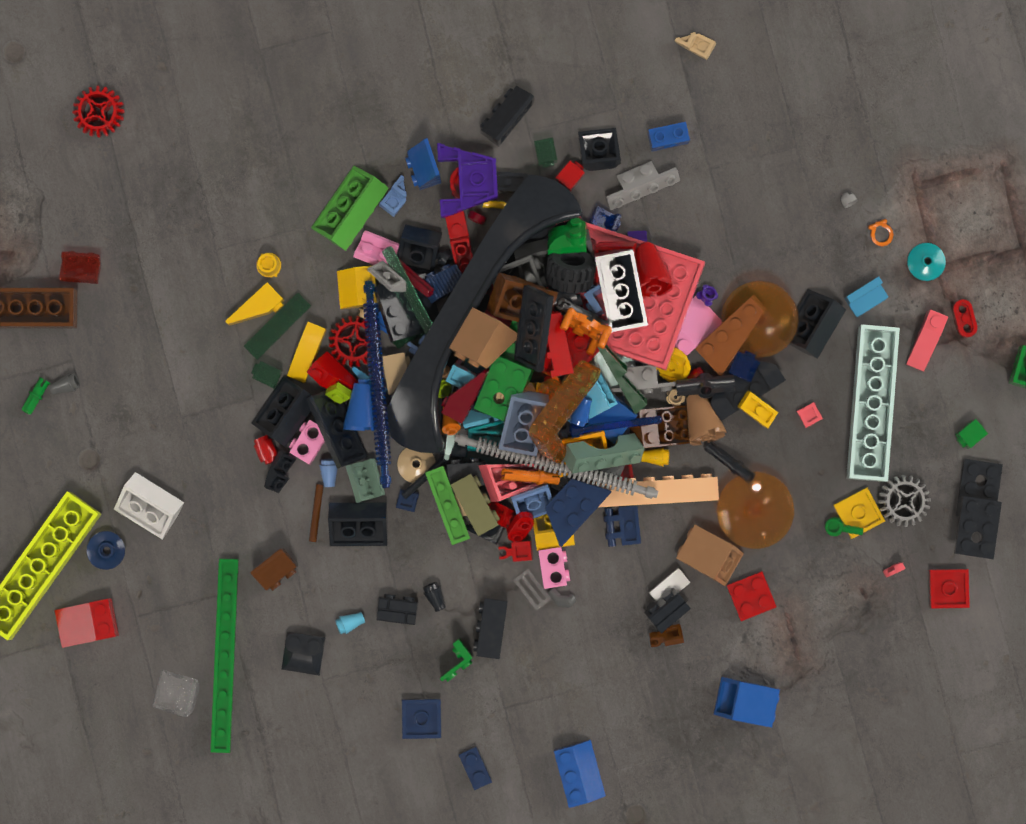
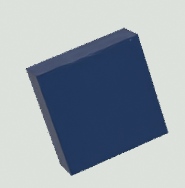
M400 489L396 508L415 512L419 494L413 493L405 499L401 495L404 490Z

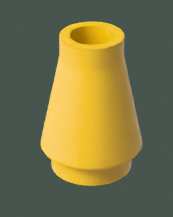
M659 448L644 451L641 462L662 467L669 465V450Z

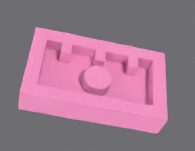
M365 230L353 257L372 265L384 261L391 267L400 244Z

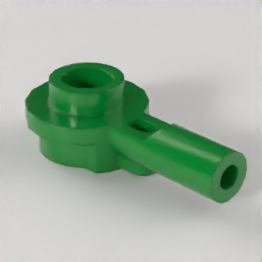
M837 517L828 519L825 524V530L831 536H838L842 532L863 535L864 528L844 525L843 521Z

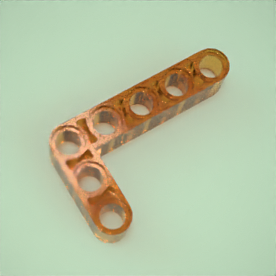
M584 360L579 361L573 369L574 373L569 374L529 429V436L540 454L555 463L562 462L566 456V448L557 433L600 377V368Z

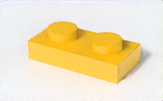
M750 391L746 392L737 406L765 428L770 427L779 413Z

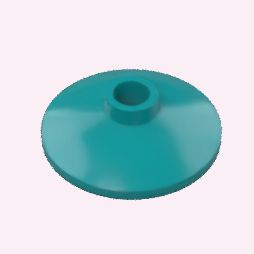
M922 243L910 251L907 265L910 273L915 278L922 281H931L942 274L946 265V259L938 246L931 243ZM925 258L931 260L929 265L924 262Z

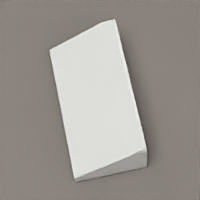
M677 568L652 589L649 594L655 601H658L664 591L674 588L679 593L690 581Z

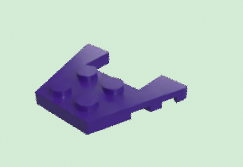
M437 143L438 162L458 161L460 199H441V218H446L498 198L496 158L474 152L470 153L456 147L452 148Z

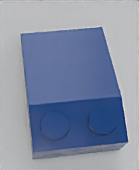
M428 138L408 150V157L405 158L408 169L412 168L414 175L411 176L414 187L418 186L419 190L441 184L440 174Z

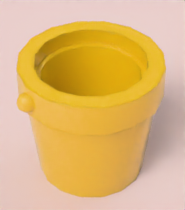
M262 253L257 260V270L266 278L277 277L281 270V261L273 253Z

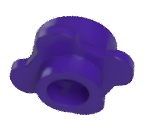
M705 284L702 286V290L697 292L696 297L709 307L712 305V301L718 298V293L713 287Z

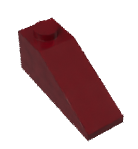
M485 368L456 389L450 396H446L441 405L444 407L442 414L462 424L467 419L490 369Z

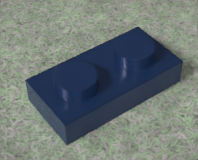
M477 747L459 754L474 790L492 783Z

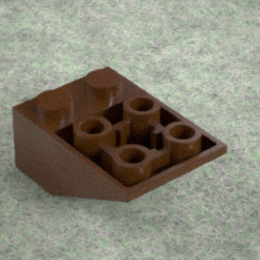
M687 405L642 409L629 425L630 434L635 433L645 449L690 444Z

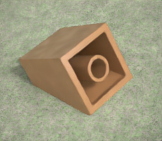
M472 307L449 348L456 352L454 356L460 360L465 361V359H468V363L478 368L480 365L487 369L517 340V333L501 321Z
M694 525L688 531L684 545L679 547L676 558L721 585L726 586L744 553L734 545Z

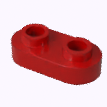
M964 299L959 300L952 308L958 333L962 337L969 338L977 332V322L972 304ZM960 306L965 308L964 313L959 312ZM964 325H968L970 327V330L968 332L964 330Z
M520 512L514 517L507 528V536L510 541L521 542L526 538L534 525L532 513Z

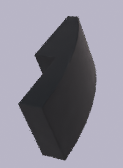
M283 450L278 452L265 480L264 487L276 493L282 490L290 479L286 473L296 461V457L293 454Z

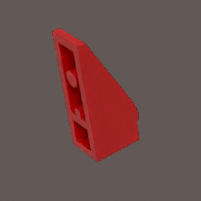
M328 351L319 357L307 371L320 386L326 389L339 382L352 391L354 383H358V380Z

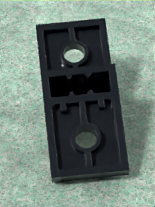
M970 459L963 460L955 515L959 516L954 554L994 560L1002 502L998 501L1003 464ZM979 475L985 478L983 486L976 484L975 480ZM974 532L981 534L982 539L979 543L972 541L971 536Z

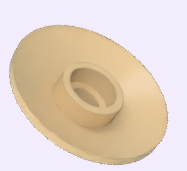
M406 448L399 455L397 462L398 471L406 481L413 483L435 463V458L432 453H420ZM415 460L420 462V466L417 468L413 467Z

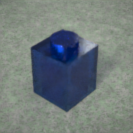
M745 351L744 354L738 352L729 373L751 382L760 361L755 359V354Z

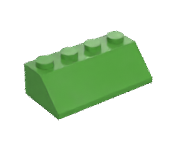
M353 166L311 229L346 251L389 188L375 176Z

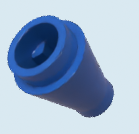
M581 396L580 401L570 415L571 423L585 427L589 420L591 399Z

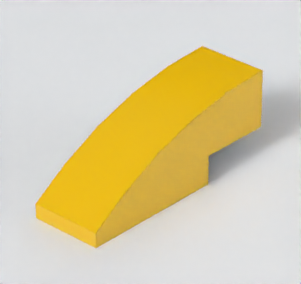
M307 322L288 371V377L302 383L306 382L309 375L307 371L314 363L327 331L325 328Z

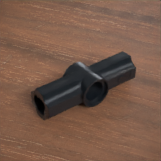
M701 373L697 378L676 380L677 396L698 395L701 398H710L714 393L735 391L734 375L713 377L709 373Z

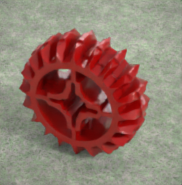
M96 86V91L89 87L90 93L88 94L82 91L84 97L77 96L80 103H74L73 106L78 109L72 111L74 115H78L74 118L75 122H79L77 127L79 129L83 128L82 132L85 134L89 132L91 137L95 135V132L98 138H101L102 132L106 137L109 136L108 130L115 133L113 127L120 128L121 126L117 121L124 120L119 114L125 113L124 109H120L124 104L123 102H118L120 99L119 95L114 96L115 92L113 90L108 92L107 87H104L101 92L99 86ZM101 97L108 99V101L98 104L93 99ZM87 104H89L90 112L87 114V117L84 118L85 107ZM94 105L100 109L102 116L104 118L96 114L97 112L95 111L96 109L94 108ZM113 105V115L111 119L108 120L107 112ZM101 120L104 125L92 126L88 123Z
M349 316L348 323L342 318L341 321L344 325L340 326L339 323H336L335 325L339 329L337 331L331 329L335 337L329 336V340L334 341V343L329 344V347L336 348L331 351V354H339L335 358L337 361L344 358L342 365H345L347 360L349 361V367H353V362H356L357 367H360L361 360L367 365V357L370 360L374 359L370 355L371 352L378 354V351L373 349L374 346L380 347V343L375 342V340L380 339V336L373 335L378 332L377 328L370 330L373 323L370 322L368 325H365L367 319H363L361 323L360 316H356V321H353L352 316ZM354 326L350 336L340 337L345 329ZM360 327L369 333L370 341L359 337ZM356 333L357 340L363 343L354 346L353 350V345L349 341L353 339L352 337H355ZM339 342L349 345V356L340 350ZM359 347H369L363 355L355 357Z

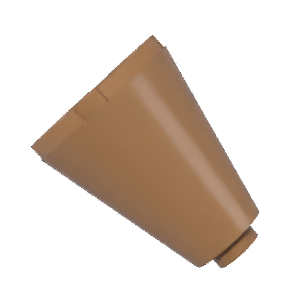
M689 395L686 398L690 445L698 446L702 445L701 441L710 443V441L714 442L723 438L725 433H727L726 429L711 407L708 398Z

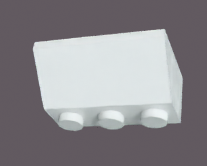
M135 472L124 485L114 510L163 540L179 515L184 502Z

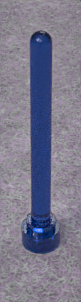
M661 416L589 424L585 425V427L570 423L571 438H579L580 435L587 432L659 424L663 419Z

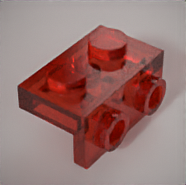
M74 251L61 253L60 281L98 284L101 271L100 255L95 253H76Z

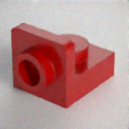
M498 502L489 503L490 510L493 511L495 509L500 519L497 521L498 525L508 528L516 515V511Z

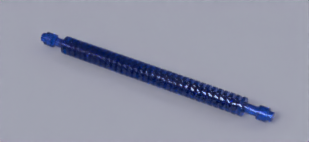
M365 281L363 289L364 294H366L367 303L363 304V308H365L363 312L366 313L364 314V318H366L364 319L366 323V342H369L366 344V347H370L367 348V352H370L367 353V357H370L368 362H371L368 363V367H371L368 368V371L371 372L369 373V377H371L369 378L370 386L372 387L370 388L372 392L370 393L372 396L371 401H374L371 403V406H375L372 408V411H376L372 413V416H376L373 417V421H377L373 423V426H377L373 429L378 431L374 432V436H378L374 438V441H378L375 442V446H379L375 447V451H379L376 452V456H380L376 457V461H380L376 462V465L381 466L380 485H382V488H390L392 481L391 476H389L388 465H391L392 461H388L391 460V456H387L391 455V451H387L391 447L387 446L390 445V441H386L390 440V436H386L389 435V431H385L389 430V426H385L389 424L388 421H385L388 420V416H385L388 415V412L385 411L387 410V406H385L387 405L386 397L384 396L386 395L384 391L386 389L384 387L385 382H383L385 377H382L384 372H380L384 370V367H380L383 366V362H379L383 361V357H379L383 355L380 352L382 347H379L382 346V343L379 342L381 341V337H379L381 336L379 332L381 331L379 327L380 319L378 318L379 313H377L379 308H375L378 307V303H374L373 293H375V284L372 281Z

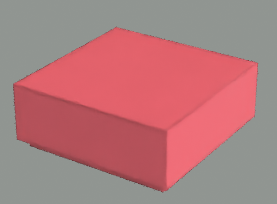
M814 402L796 411L805 428L823 419Z

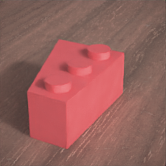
M524 464L479 465L490 501H501L540 486L533 482L502 481L501 477H504V475H501V471L503 468L537 471L539 465H537L536 469L534 468L535 464H532V467H529V464L527 466Z

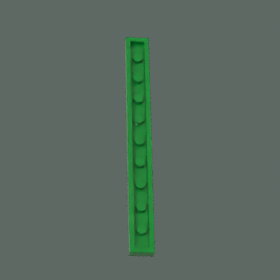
M219 559L211 752L231 753L239 559Z

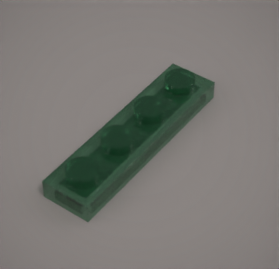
M297 293L244 347L259 360L312 306Z

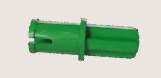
M39 377L33 390L29 391L30 395L21 409L23 412L29 415L33 413L38 402L43 399L41 397L48 385H50V382L45 381L41 387L44 379Z

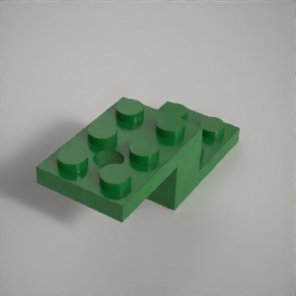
M512 321L509 328L518 333L519 322ZM516 341L492 363L474 406V409L504 422L511 395L523 393L534 372L533 369L514 360ZM496 393L504 395L505 400L503 403L495 401L494 396Z

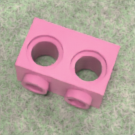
M309 420L308 423L304 422L299 430L301 432L299 438H294L289 446L291 451L289 453L311 465L325 441L318 425ZM312 428L318 429L319 432L318 436L314 439H311L308 435L309 430ZM306 444L309 449L308 453L300 455L298 448Z
M561 547L539 550L544 589L567 586L570 576L569 570L564 568V562H567L566 550L562 551ZM552 552L556 553L559 557L558 562L555 564L549 563L547 559L548 555ZM553 572L561 574L560 582L554 583L551 581L550 576Z

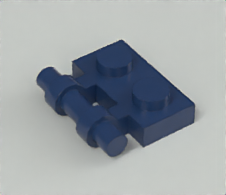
M637 505L618 507L619 515H613L612 508H606L603 518L604 522H606L607 534H605V537L608 539V547L616 546V538H621L622 546L641 544ZM614 521H619L620 532L615 533Z

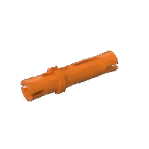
M503 468L501 471V475H504V477H501L502 481L533 482L537 485H542L543 483L558 485L560 482L558 472L553 474V472H544L539 469L537 471L506 468Z

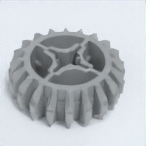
M901 475V481L895 476V483L891 480L887 481V484L890 486L889 488L885 485L882 486L886 493H879V496L884 497V500H879L878 503H884L885 507L880 508V511L887 510L883 517L891 516L889 519L890 523L897 519L896 526H900L902 521L904 527H908V521L913 526L915 525L914 519L918 522L922 521V518L919 516L920 514L922 516L927 515L923 509H930V506L925 505V502L931 501V498H925L924 496L929 494V491H922L926 485L918 486L920 479H916L913 483V476H909L907 481L905 475ZM907 485L914 490L905 494L902 490L898 489V486ZM892 491L894 492V495L896 497V503L893 505V507L890 506V495ZM918 494L919 506L918 509L915 510V507L913 505V499ZM901 496L903 498L909 497V501H906L908 506L906 504L900 505ZM901 508H905L912 515L908 517H902L897 515L895 512L897 510H900Z

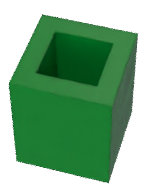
M974 419L955 435L958 437L956 441L962 448L970 449L988 433L978 420Z

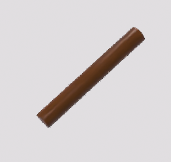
M316 484L309 536L310 542H317L324 485Z

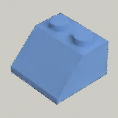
M542 484L511 496V500L516 514L530 512L536 518L547 514L545 507L552 500L548 484Z

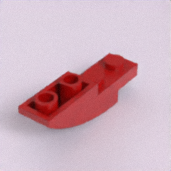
M461 211L445 219L454 263L458 265L463 274L473 257L466 216L464 211Z

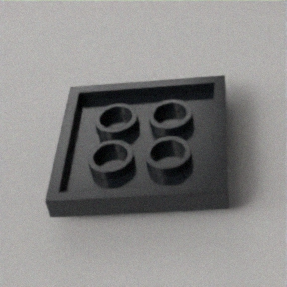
M426 273L419 276L425 280L424 276H426ZM404 279L406 281L405 292L389 291L383 284L373 288L391 343L428 333L439 314L436 303L431 304L428 297L423 295L406 279Z

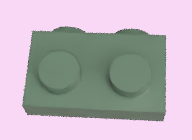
M374 458L346 466L356 503L385 495Z

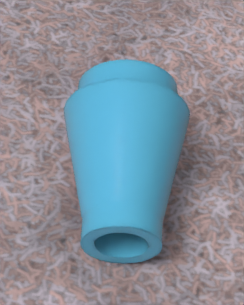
M362 612L339 616V619L335 620L339 633L347 634L365 623Z

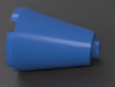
M358 379V383L353 385L343 429L358 431L371 429V431H380L382 426L380 424L381 420L374 384L370 383L368 379Z

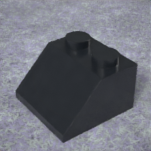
M405 224L397 258L414 272L426 273V275L433 272L442 233Z

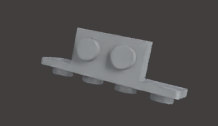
M652 161L617 175L618 182L623 190L606 197L610 210L620 208L641 197L674 185L680 181L677 168L675 167L658 174Z
M651 365L628 367L627 373L624 374L639 391L642 390V394L653 393V389L660 388L661 392L672 391V387L676 386V382L658 384L656 367ZM620 386L619 388L610 389L615 396V393L623 392Z

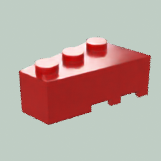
M552 310L544 371L542 372L551 377L574 373L565 330L560 328L564 317L561 315V312Z

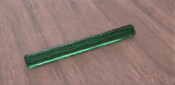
M389 246L383 249L382 253L389 266L406 281V291L403 293L423 331L427 334L433 323L393 247Z

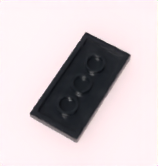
M524 285L514 360L537 372H543L554 296L531 285Z
M326 391L306 398L337 469L368 457L357 431L343 429L347 412L344 402L341 404L334 402L325 395Z

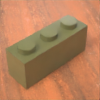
M469 474L451 484V487L474 530L480 536L498 526L497 521L500 519L495 509L493 511L490 510L488 504L491 502L487 494H482L478 487L482 485L477 476L472 477Z

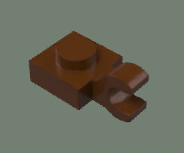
M680 624L671 625L663 633H649L651 647H658L663 642L665 646L684 643Z

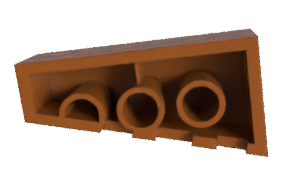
M755 295L748 299L695 348L719 376L725 374L767 310Z

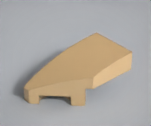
M696 32L675 39L677 44L705 60L709 58L716 45L715 41L701 34H696Z

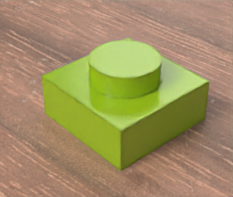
M337 382L327 388L325 395L334 402L341 404L350 399L352 391Z

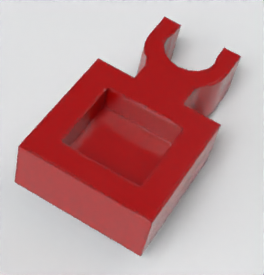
M532 541L511 542L512 548L507 546L498 547L499 550H506V555L500 556L499 559H506L512 556L513 562L533 560Z

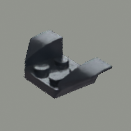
M747 359L723 374V376L734 375L735 391L714 393L711 407L722 421L740 410L737 406L747 391L752 392L759 398L786 381L776 364Z

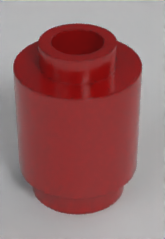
M265 435L254 440V448L260 462H265L266 465L272 463L278 454L272 439Z

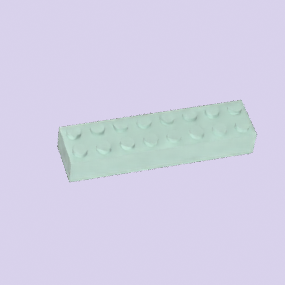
M862 324L858 326L846 479L888 481L900 328Z

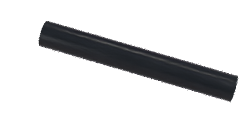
M443 455L425 472L443 466L448 460H445ZM425 472L401 493L405 499L428 480Z

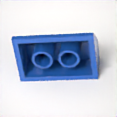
M591 740L554 749L569 808L606 796Z

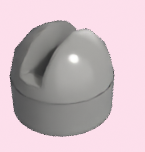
M846 192L841 196L844 208H848L858 201L852 192Z

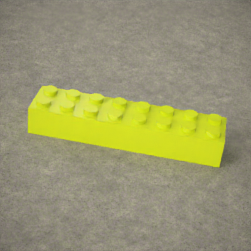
M67 491L0 584V636L7 641L14 638L102 515L72 492Z

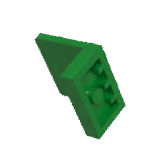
M460 638L453 643L454 648L452 650L458 658L462 657L463 660L439 678L441 681H450L457 675L455 671L460 667L464 670L472 664L471 659L474 656Z

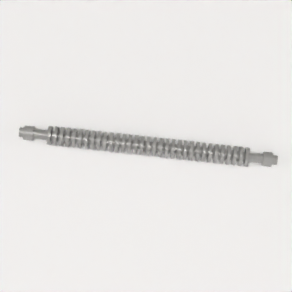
M456 434L454 442H457L458 445L477 448L476 452H479V449H481L482 454L486 450L485 455L491 452L490 456H493L496 453L495 457L498 458L500 454V459L506 456L505 460H508V457H510V462H512L514 458V463L520 460L519 464L521 465L525 461V466H527V463H530L529 467L535 464L534 468L536 469L537 465H539V470L543 466V471L549 468L548 472L551 473L553 469V474L559 471L558 475H561V472H563L564 477L568 473V478L573 475L572 479L578 476L577 480L580 481L582 477V482H585L587 479V483H590V480H592L594 485L596 481V486L602 483L601 487L603 488L607 484V489L611 485V490H614L616 487V491H619L621 488V493H623L625 489V494L631 491L630 495L632 496L634 492L643 494L646 498L650 499L653 497L657 498L658 491L654 487L636 485V480L632 484V479H629L627 482V478H624V481H622V476H620L618 480V475L612 478L613 474L610 473L609 477H607V472L603 475V471H600V474H598V470H595V473L592 470L590 472L585 471L572 474L568 466L564 465V460L559 463L560 459L554 462V457H552L551 461L549 460L550 456H547V459H544L545 455L539 458V453L536 457L500 450L496 446L497 441L491 444L492 440H489V443H487L485 438L484 442H482V437L479 440L468 438V435Z

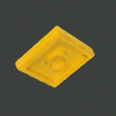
M868 487L833 505L844 525L864 528L863 533L885 522ZM848 533L850 539L859 536L856 534Z

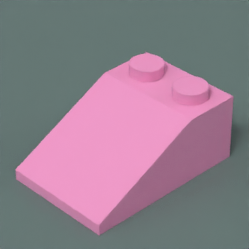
M696 296L691 301L675 348L681 350L686 356L723 323L712 309L706 306L701 299H697Z

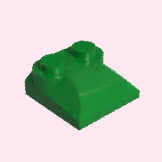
M574 218L566 225L550 229L548 231V254L587 252V227L585 221L580 218Z

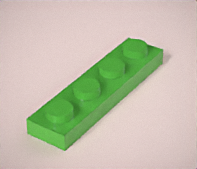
M444 466L425 472L451 544L455 545L470 539Z

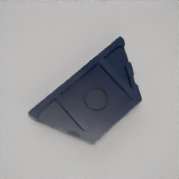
M570 479L546 505L545 510L560 547L568 541L610 495V490Z

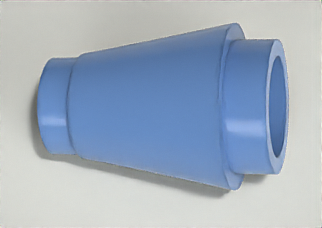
M322 459L319 467L324 487H335L337 467L333 459Z

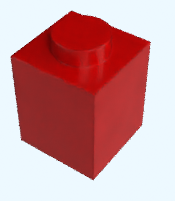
M570 160L557 175L555 181L571 192L584 176V168L575 161L573 163Z

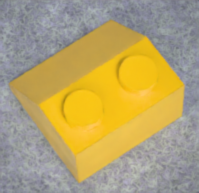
M371 266L353 267L337 271L340 309L378 306L373 290L377 286L376 278L367 271V268Z
M547 514L534 518L533 529L537 551L560 547ZM574 534L562 547L575 545Z

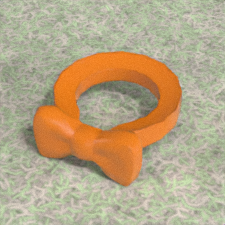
M886 219L868 226V229L871 230V240L877 246H887L893 240V230L886 224ZM882 226L888 230L889 237L885 242H878L875 239L876 227Z

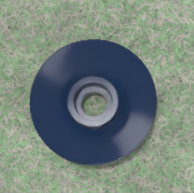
M103 531L95 534L89 540L87 557L95 567L103 570L113 569L124 559L125 545L117 534ZM105 547L110 548L109 554L104 553Z

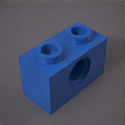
M686 122L649 129L647 133L651 152L686 145L690 141Z

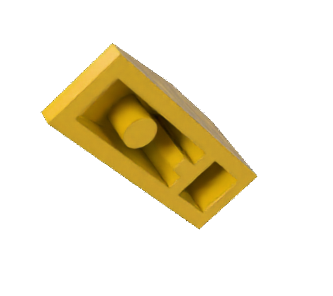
M267 282L225 322L231 326L271 314L273 311L276 313L283 307L284 299Z

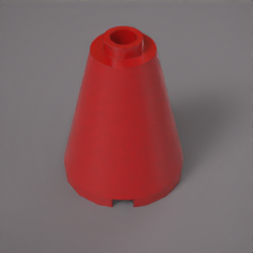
M650 242L641 243L636 250V266L643 298H651L650 294H657V297L662 296L672 290L673 281L656 246Z

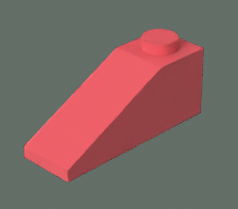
M933 310L927 311L906 365L924 372L943 332L948 316Z

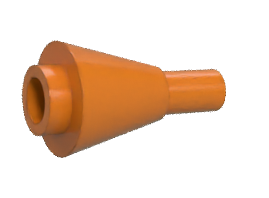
M443 414L442 432L447 435H455L461 429L459 422Z

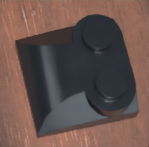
M616 128L578 132L584 169L588 171L616 168L621 164Z
M287 631L281 670L320 676L326 637Z

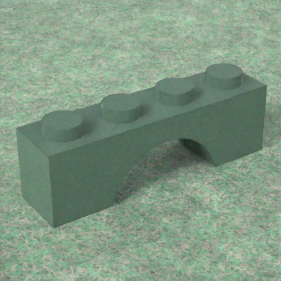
M635 433L617 436L615 446L609 449L595 448L584 441L568 443L565 447L563 460L573 474L640 463L645 448Z

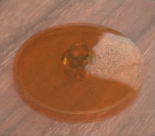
M751 281L741 285L729 295L723 306L721 322L726 321L748 299L755 295L767 310L739 352L751 357H769L782 351L793 340L798 328V310L791 295L781 286L769 281Z
M754 472L756 474L755 478L749 484L737 476L723 488L717 502V519L722 531L732 542L749 549H761L776 544L787 534L794 519V503L789 490L779 479L767 473Z

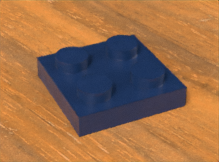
M441 699L402 700V739L441 738Z

